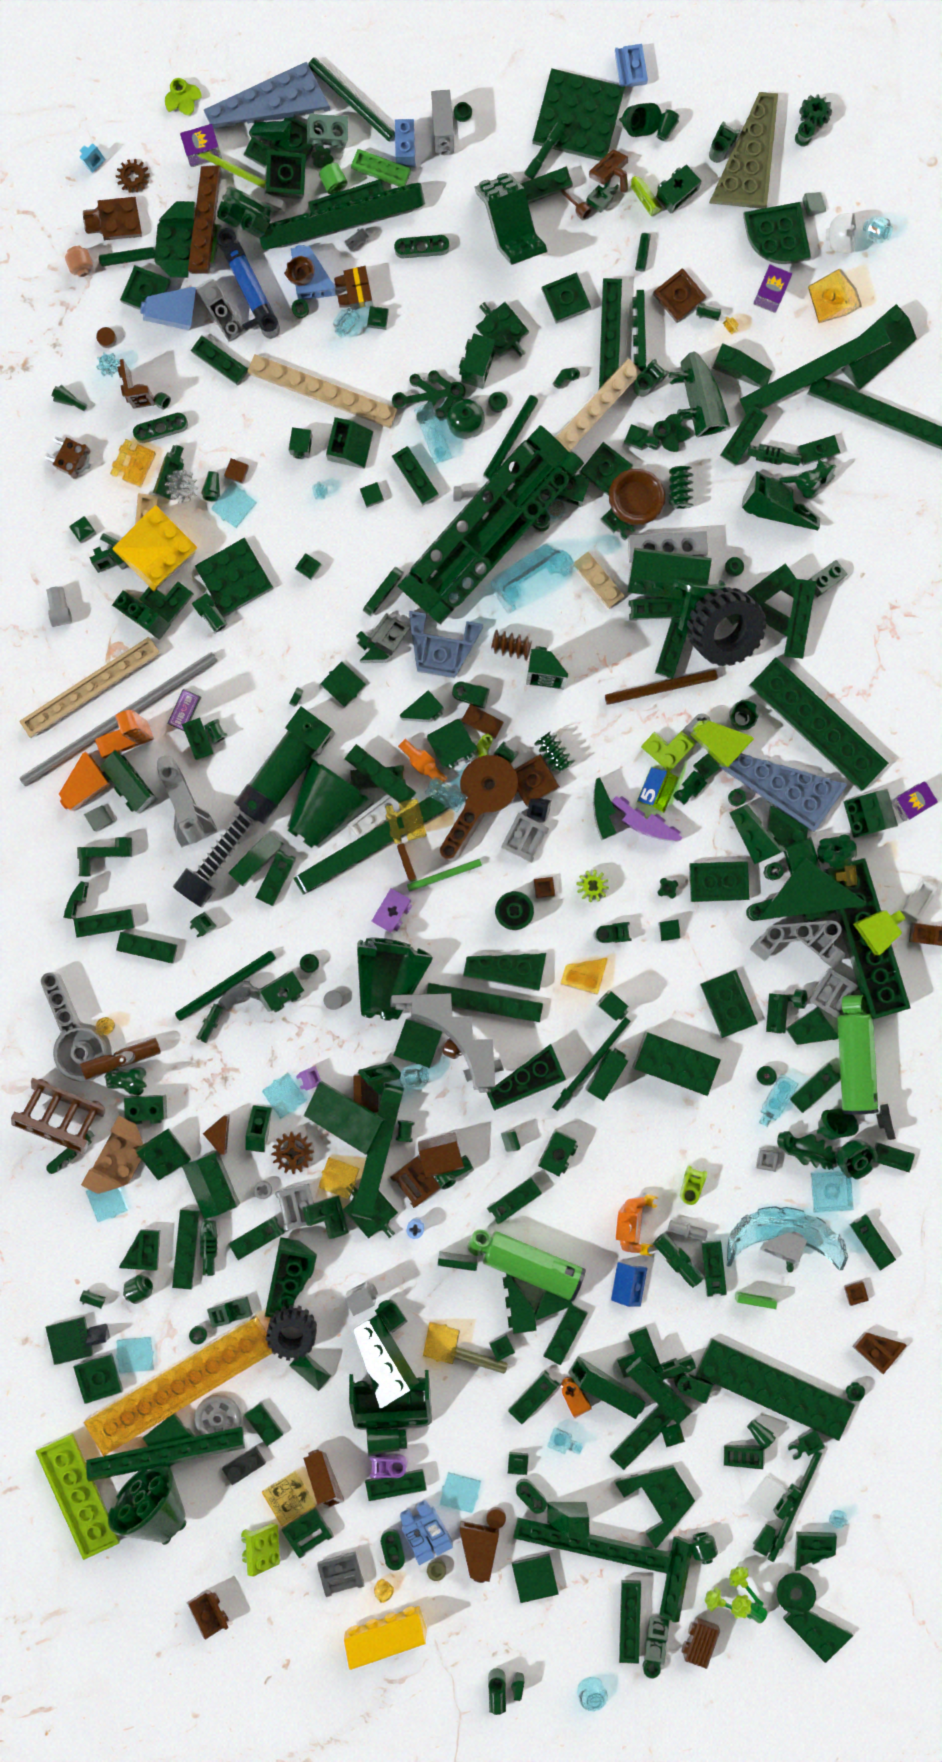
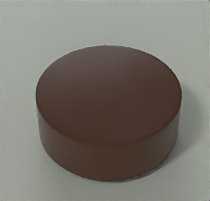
M102 327L96 334V339L100 346L110 348L115 345L117 337L111 328Z
M499 1507L489 1509L486 1515L487 1524L493 1529L503 1527L506 1522L504 1510Z

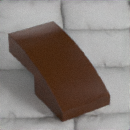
M911 923L909 942L942 946V926Z

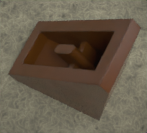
M230 1114L223 1115L202 1133L220 1155L227 1153Z

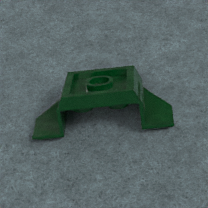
M176 201L161 216L157 224L154 262L170 278L189 277L188 267L194 226V201Z

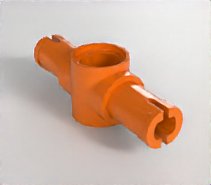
M406 738L398 745L410 758V764L421 775H428L439 786L447 780V777L436 767L435 760L425 750L416 749Z

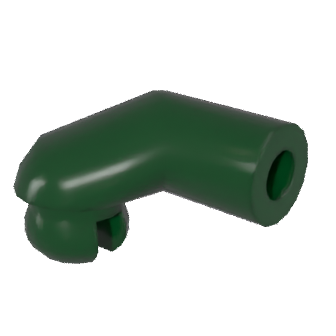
M576 368L562 369L552 383L553 386L560 389L565 381L578 379L580 371Z

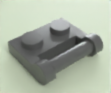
M356 1551L317 1562L326 1597L347 1589L365 1587ZM355 1575V1579L334 1585L329 1584L331 1581Z

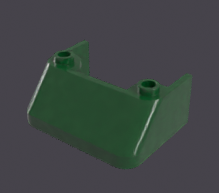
M425 1370V1378H417L419 1384L411 1389L412 1404L407 1405L405 1393L382 1408L379 1406L375 1391L366 1381L355 1383L353 1374H349V1406L353 1426L356 1429L366 1430V1428L385 1429L430 1425L432 1423L429 1370Z

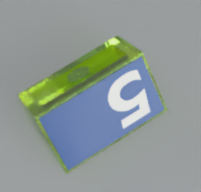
M651 766L637 802L665 813L679 777L667 770Z

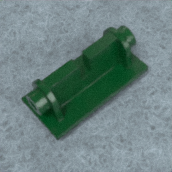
M769 993L766 1032L786 1033L788 995Z

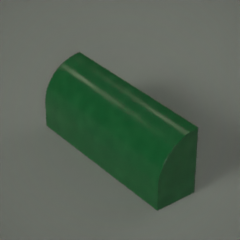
M812 837L783 846L786 849L783 853L790 876L804 858L821 869ZM834 910L802 915L805 921L810 922L833 913Z

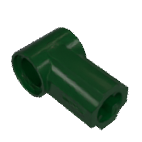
M207 592L191 603L214 633L220 632L228 625Z
M467 1155L462 1156L463 1169L434 1176L442 1190L452 1187L456 1180L474 1171Z
M493 1668L488 1674L489 1713L501 1715L506 1712V1675L502 1669ZM499 1679L501 1682L494 1683L493 1680Z

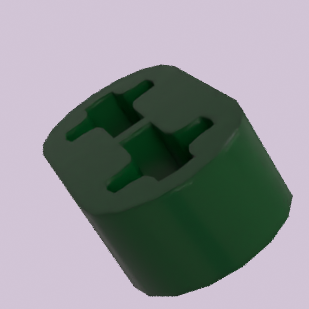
M520 1479L515 1487L517 1496L532 1512L536 1514L544 1512L547 1507L545 1496L530 1480ZM523 1485L525 1487L528 1485V1492L530 1493V1495H528L525 1491L521 1493L520 1486ZM533 1497H534L537 1501L542 1500V1501H541V1505H542L541 1507H539L538 1505H537L536 1507H534L535 1504H534V1500L532 1499Z

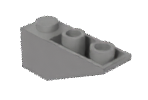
M210 278L196 287V292L228 342L245 332L214 279Z

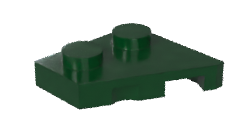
M770 806L767 832H771L775 836L774 840L778 845H787L807 838L808 827L776 807Z
M815 1007L786 1027V1031L796 1045L838 1039V1034L819 1007Z
M796 1531L795 1571L802 1570L801 1567L809 1563L814 1565L822 1559L835 1556L836 1533Z

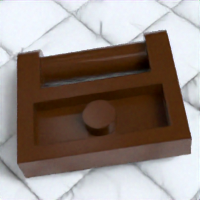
M418 1155L390 1176L391 1180L395 1181L409 1198L413 1208L440 1189L434 1176L425 1177L422 1162ZM406 1173L420 1191L421 1195L419 1197L415 1195L401 1177L403 1174Z

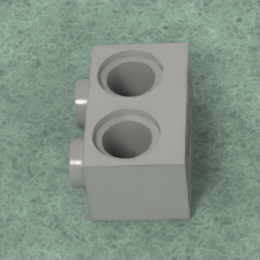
M368 1280L347 1291L344 1299L353 1317L375 1306L378 1291L374 1284L370 1285Z

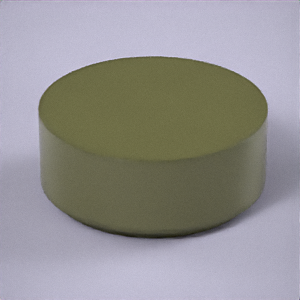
M440 1559L431 1560L427 1565L428 1577L433 1581L442 1580L446 1575L445 1563Z

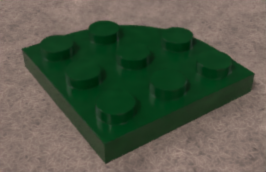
M801 202L743 213L748 241L754 251L762 258L776 264H792L811 259Z

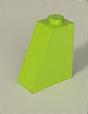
M708 720L698 721L693 726V731L690 734L722 767H729L754 740L750 735Z

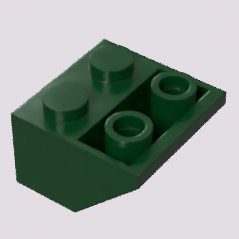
M334 417L326 451L327 460L365 469L374 431L354 421Z
M888 789L843 801L853 838L898 826Z

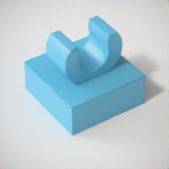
M93 143L89 147L84 145L79 150L82 153L79 158L92 173L105 160L98 147Z

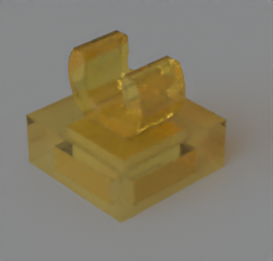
M855 865L845 866V872L836 873L837 881L846 880L847 886L857 885Z

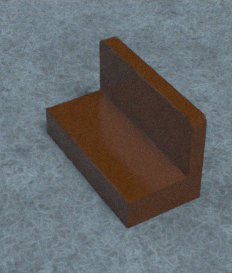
M354 1074V1101L373 1113H377L378 1093L359 1074Z

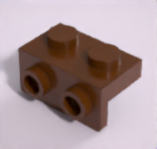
M205 1590L186 1602L203 1639H208L221 1629L227 1630L229 1628L227 1625L229 1619L225 1611L220 1610L218 1605L220 1600L215 1592L212 1593L209 1590Z

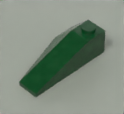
M758 471L755 472L743 496L742 508L745 512L759 518L816 531L819 530L820 517L804 504H797L793 500L791 515L769 505V502L764 500L765 478L767 476Z
M280 1237L264 1317L271 1318L276 1310L281 1311V1307L286 1306V1309H289V1305H294L296 1298L314 1273L317 1254L299 1240Z

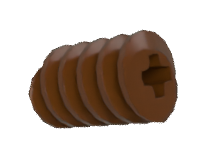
M496 629L491 649L494 648V654L501 650L502 656H505L507 651H509L510 658L515 653L517 659L524 655V660L527 661L532 641L529 642L528 636L521 640V634H518L516 639H514L512 632L508 637H506V631L499 635L498 629Z

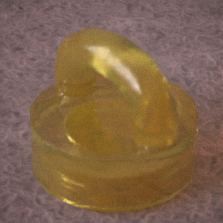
M380 1579L375 1584V1598L380 1603L387 1602L394 1593V1587L388 1581Z

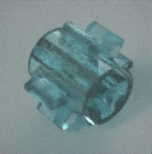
M103 352L101 357H97L99 364L96 365L97 370H102L101 374L103 377L106 374L113 377V374L118 372L117 365L120 364V361L115 359L113 352L110 355Z

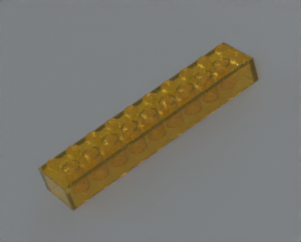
M257 1315L251 1316L89 1415L83 1423L103 1457L272 1354V1348L268 1347V1341H266L267 1332Z

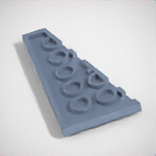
M307 61L203 109L213 129L235 126L236 123L246 121L247 124L254 123V120L259 119L269 121L294 117L295 114L304 112L307 115L314 114V111L317 110L331 111Z
M743 753L729 767H722L719 764L722 770L796 821L808 827L812 832L816 831L847 786L846 783L816 776L767 760H761Z

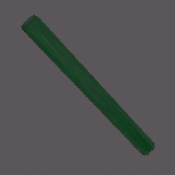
M313 57L309 61L310 69L387 141L390 142L395 138V131L317 58Z
M272 951L266 952L176 1011L175 1016L179 1021L184 1020L236 984L276 959L275 954Z

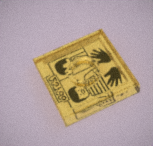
M296 1470L261 1492L281 1527L316 1505Z

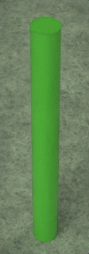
M477 859L407 884V888L410 892L482 866L481 861Z

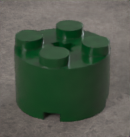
M511 891L502 895L497 901L495 916L502 927L513 931L520 930L528 926L532 921L534 906L526 894ZM511 906L513 908L516 906L519 907L518 916L516 914H514L513 916L510 915L511 910L509 908Z

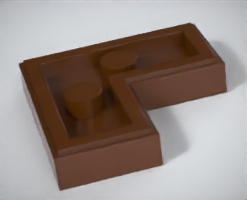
M400 843L397 845V849L407 878L411 882L416 881L417 877L404 843Z

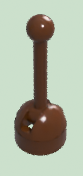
M564 190L561 191L576 206L575 212L581 220L586 219L591 213L592 207L585 202L577 203Z

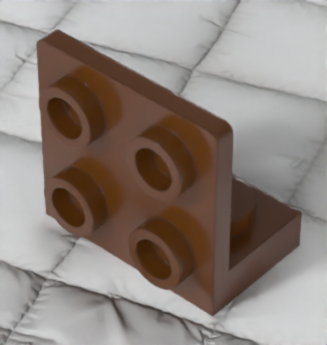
M119 359L120 366H117L119 377L123 380L121 392L126 402L130 403L133 409L156 405L148 385L137 384L133 386L129 367L124 359Z

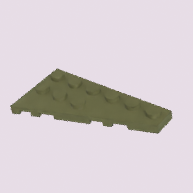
M758 93L746 123L709 201L710 204L759 209L767 208L778 102L777 93Z

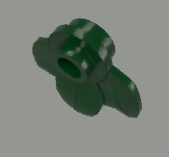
M670 414L664 421H658L653 427V435L660 439L663 448L670 452H678V443L686 441L691 436V433L684 426L680 425L681 422L678 421L683 415ZM663 428L666 432L661 434L659 429Z

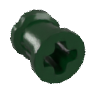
M802 122L798 127V132L795 134V142L801 147L808 146L815 133V127L811 122Z
M219 719L212 720L204 725L205 730H208L212 737L213 744L228 737V734L224 733L220 726Z
M503 741L493 755L502 757L511 764L519 753L517 751L514 752Z
M774 862L764 867L763 874L766 879L773 881L783 876L784 869L781 864ZM776 868L777 872H775V875H770L769 872Z
M398 1120L399 1130L395 1140L413 1142L411 1135L415 1122Z

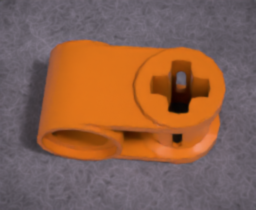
M572 1377L564 1378L561 1382L562 1394L573 1417L577 1418L590 1411L592 1407L585 1393L578 1387ZM567 1386H570L573 1390L570 1391L567 1389Z

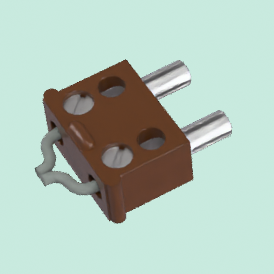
M55 436L53 442L60 445L61 448L56 457L47 453L44 459L53 463L52 465L56 469L70 475L73 479H77L79 473L89 469L91 466L89 463L90 449L86 444L82 445L67 437L63 440Z

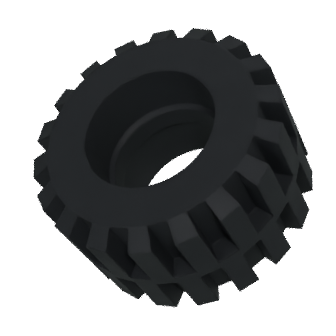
M289 1305V1309L283 1306L281 1311L276 1310L274 1316L270 1318L266 1335L267 1345L269 1348H272L271 1352L274 1355L277 1353L280 1359L286 1357V1361H290V1358H294V1361L299 1360V1356L302 1358L306 1357L307 1352L310 1353L312 1346L314 1347L317 1334V1323L314 1321L313 1314L309 1315V1310H302V1306L299 1305L297 1308H294V1305ZM293 1326L298 1328L303 1335L297 1339H289L282 1334L281 1330L285 1327Z

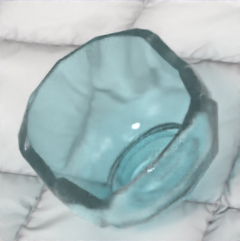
M588 1677L579 1683L577 1697L585 1710L596 1712L607 1704L608 1692L599 1678Z

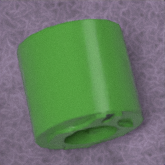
M338 163L328 164L319 172V177L327 193L330 195L342 191L348 185V181Z

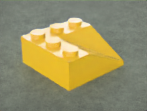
M155 505L112 549L155 591L195 554L198 547Z

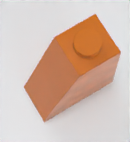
M86 751L82 753L59 792L61 797L59 801L66 810H77L112 785L104 777L103 771L91 754Z

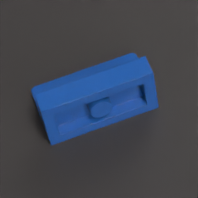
M618 1262L611 1301L627 1307H641L648 1268Z

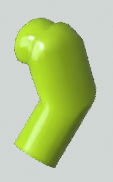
M490 734L483 735L476 745L479 757L488 755L487 751L493 742Z

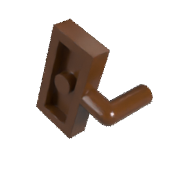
M613 149L589 171V178L605 185L616 175L620 177V191L626 193L628 191L627 172L622 168L628 163V156Z

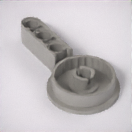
M56 972L45 973L41 977V986L61 1031L53 1049L55 1064L65 1077L73 1081L87 1082L94 1080L99 1076L88 1080L84 1079L80 1064L103 1055H112L110 1040L104 1031L97 1026L80 1021L61 975ZM50 976H53L55 978V984L53 986H50L48 984V978ZM57 994H60L63 997V1001L61 1004H58L55 1001V996ZM64 1012L70 1014L68 1022H65L62 1018ZM79 1048H82L85 1051V1056L83 1058H80L77 1055V1050Z

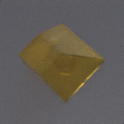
M837 269L808 286L818 323L846 316L862 307L857 288L842 269Z

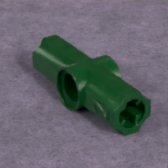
M664 1232L655 1239L653 1245L689 1286L694 1288L702 1282L705 1276L668 1234Z

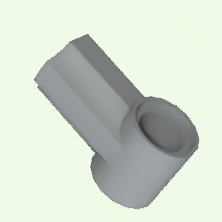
M55 586L46 589L50 607L48 615L51 626L71 624L72 615L67 606L64 588L62 586Z

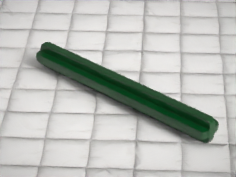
M529 395L483 473V477L487 480L491 478L503 463L537 405V397Z

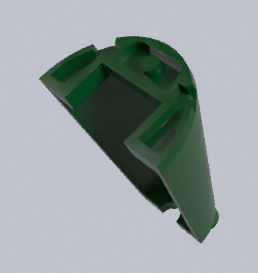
M312 759L307 766L287 824L289 827L287 831L295 837L300 835L305 838L303 842L309 847L313 848L315 845L319 848L345 828L352 820L370 808L374 802L336 773L319 764L315 759Z
M370 937L366 938L365 942L359 940L357 943V963L361 1015L365 1018H373L375 1015H380V1018L386 1021L398 1020L404 1010H396V1007H391L390 999L392 995H413L430 966L433 957L421 948H418L416 951L411 947V944L393 939Z

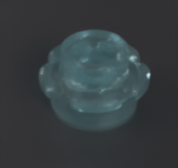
M320 481L312 485L315 499L324 500L325 495L328 494L326 485L321 484Z
M833 1510L829 1516V1522L836 1528H843L844 1525L848 1524L847 1514L841 1510Z

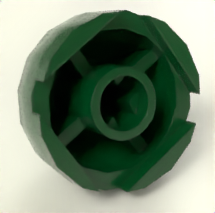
M460 399L454 402L447 414L449 430L461 439L478 436L485 424V414L482 407L471 399Z
M858 1139L846 1142L837 1154V1164L847 1178L853 1177L855 1180L869 1174L873 1170V1162L877 1163L878 1154L875 1149L867 1142Z

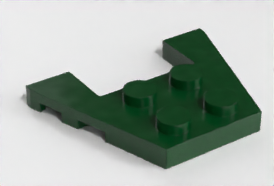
M674 1465L614 1480L624 1498L642 1487L662 1521L645 1531L655 1549L659 1547L695 1502L694 1497Z

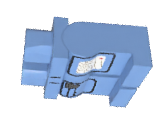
M426 1500L416 1505L419 1514L414 1517L410 1509L400 1513L402 1531L416 1556L419 1566L435 1558V1553L439 1556L453 1548V1540L437 1514L434 1506L430 1507Z

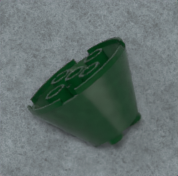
M167 1465L141 1470L134 1474L117 1494L116 1498L118 1501L114 1509L110 1508L108 1515L109 1528L116 1535L158 1542L163 1545L168 1544L171 1538L178 1531L183 1530L187 1523L185 1520V1509L173 1472Z

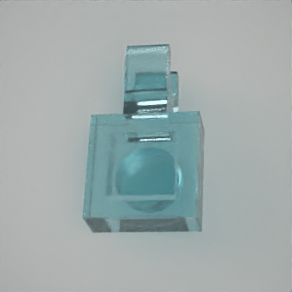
M553 1427L547 1447L564 1455L567 1449L580 1455L583 1444L571 1440V1433Z

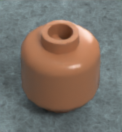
M80 245L73 246L67 250L65 261L70 273L79 277L87 276L93 267L88 250Z

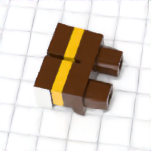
M366 265L343 270L344 275L334 278L336 290L347 288V294L337 295L340 308L350 307L351 311H354L356 308L366 307V309H369L370 306H373Z

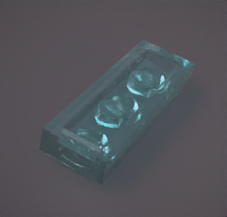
M432 402L414 408V413L434 465L451 459L452 455Z

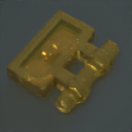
M125 439L123 445H120L118 449L119 454L116 461H113L111 465L113 468L110 474L117 477L119 471L124 473L123 481L141 488L156 452L137 444L135 450H131L132 441ZM126 456L131 457L128 466L123 465Z
M417 798L398 803L400 811L394 812L393 805L385 806L387 813L385 817L386 820H389L390 836L393 837L395 844L402 843V834L407 835L408 841L427 836ZM402 816L404 828L399 829L396 818Z

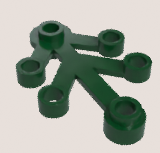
M432 370L428 374L429 381L433 384L438 383L445 388L437 390L415 373L409 378L411 386L419 387L427 393L406 396L402 392H397L392 396V405L394 408L401 410L408 404L428 401L424 408L416 414L417 422L425 424L429 413L438 400L446 398L443 405L435 411L436 419L443 421L447 416L446 412L453 402L465 397V386L460 382L450 383L440 376L438 371ZM436 374L438 377L437 379H431V375ZM418 378L419 381L417 383H413L412 379ZM455 389L460 391L458 395L453 394ZM397 400H402L403 404L398 405L396 402ZM442 411L444 416L439 417L437 413ZM424 415L425 419L420 420L418 417Z

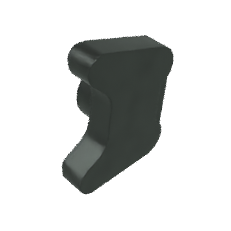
M888 1104L880 1105V1113L876 1114L879 1129L884 1128L887 1139L894 1140L896 1137Z

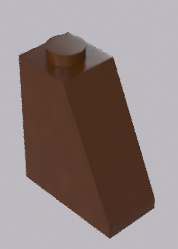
M319 1449L309 1452L308 1456L303 1459L317 1505L327 1509L344 1502V1497L327 1454L319 1451Z
M460 1520V1535L470 1578L478 1583L490 1582L499 1538V1529Z

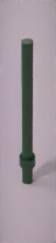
M624 1017L567 1089L564 1088L562 1090L561 1096L552 1106L554 1110L558 1112L564 1103L574 1096L573 1092L630 1024L631 1021L627 1017Z
M821 1451L813 1454L799 1485L801 1493L793 1501V1511L788 1517H785L778 1535L774 1537L771 1553L767 1557L771 1562H775L780 1549L784 1547L786 1542L784 1539L823 1454Z

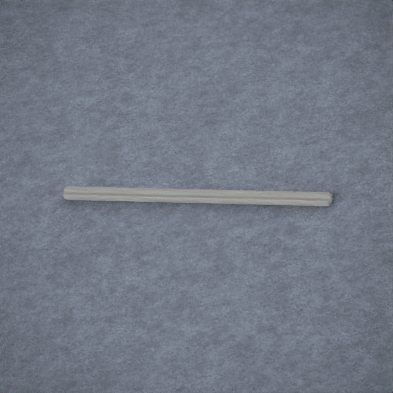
M213 652L208 653L120 712L130 709L136 713L141 712L217 662L216 656ZM115 715L19 778L24 786H28L95 742V739L106 735L118 727Z

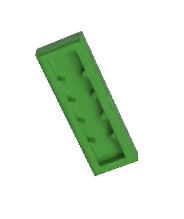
M357 149L351 164V169L381 179L398 187L406 185L411 174V168L361 149Z

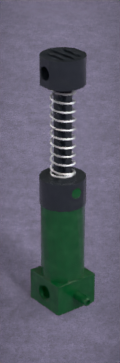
M300 706L286 725L285 729L287 732L249 784L244 787L233 802L240 809V814L234 816L235 821L230 822L231 826L229 829L225 828L226 833L220 835V841L216 840L217 845L211 847L212 852L207 853L208 857L206 859H202L203 864L198 865V871L186 868L172 886L197 906L203 908L215 892L216 888L210 883V881H213V875H217L216 871L218 868L222 869L221 864L223 862L226 863L225 859L227 856H231L230 852L235 850V845L240 844L239 840L245 838L244 833L249 832V826H254L252 822L256 823L259 821L263 825L268 822L279 807L280 802L316 754L320 755L336 734L331 727L302 706Z

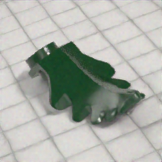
M790 1131L779 1133L777 1138L778 1147L782 1148L787 1155L795 1156L802 1165H808L811 1162L815 1168H818L820 1164L825 1170L826 1167L828 1170H834L837 1167V1158L834 1157L835 1151L831 1152L832 1146L830 1145L825 1148L826 1141L824 1139L816 1142L814 1134L796 1138Z

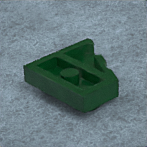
M140 1229L119 1268L157 1271L161 1230Z

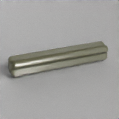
M456 1346L451 1351L452 1358L505 1374L508 1364L506 1362L497 1361V1359Z

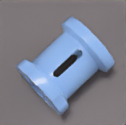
M412 1219L407 1225V1235L412 1239L420 1238L424 1233V1223L420 1219ZM415 1224L419 1228L417 1233H413V1229H410Z

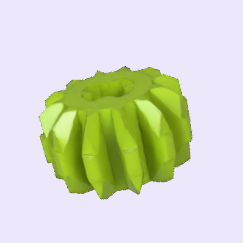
M587 870L585 871L587 878L583 875L579 876L584 882H576L577 886H582V889L577 890V893L585 892L581 897L583 900L587 895H589V902L593 901V896H595L597 902L600 901L598 894L606 897L602 889L609 890V887L603 886V883L608 882V879L601 880L604 875L603 872L597 877V870H593L592 876ZM589 881L597 883L596 891L594 889L592 891L589 890Z

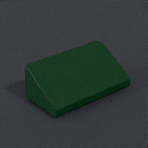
M291 121L255 122L249 130V135L251 138L253 136L260 141L289 140Z

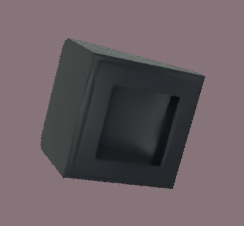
M530 799L526 816L545 822L549 815L552 800Z
M105 1323L89 1327L86 1341L87 1346L107 1342L110 1338L108 1325Z

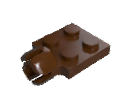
M136 197L97 200L98 205L95 209H86L82 212L84 229L87 234L100 233L104 241L142 237Z

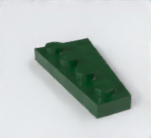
M547 953L467 956L463 977L539 992Z

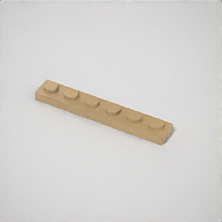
M629 358L625 360L555 438L568 451L575 447L636 380L637 376L641 373L638 367Z

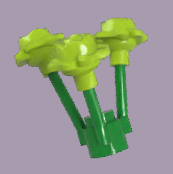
M737 1566L731 1569L729 1585L734 1587L741 1585L755 1600V1603L748 1599L747 1595H737L731 1605L721 1598V1590L717 1587L714 1590L707 1591L704 1601L707 1604V1609L711 1612L720 1606L731 1609V1613L734 1614L736 1619H745L747 1617L760 1624L767 1618L768 1612L763 1607L764 1602L748 1586L749 1583L746 1580L749 1576L747 1567Z

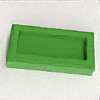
M735 1292L734 1299L737 1303L770 1309L777 1308V1302L772 1297Z

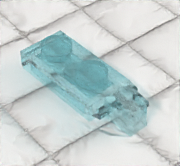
M780 1074L760 1110L763 1113L759 1121L761 1125L768 1127L772 1119L776 1121L781 1116L799 1083L784 1074Z

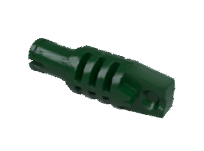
M759 444V446L749 445L747 455L756 457V461L776 465L785 463L799 466L802 456L801 454L786 452L781 447Z
M204 1220L201 1226L200 1256L203 1258L202 1275L204 1276L215 1275V1258L218 1255V1234L215 1220Z

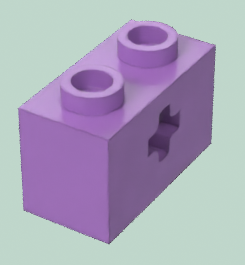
M390 888L371 922L390 933H393L394 930L397 932L403 923L400 920L403 914L407 915L413 906L410 904L411 899ZM396 906L398 915L390 917L388 909Z

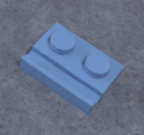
M635 44L623 46V48L615 47L614 53L619 85L628 87L646 85L648 77L643 45Z

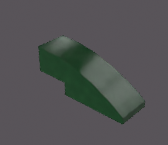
M599 777L596 778L594 784L593 811L597 831L602 841L616 835L617 832L609 817L615 814L616 811Z
M269 831L228 874L245 887L284 843Z

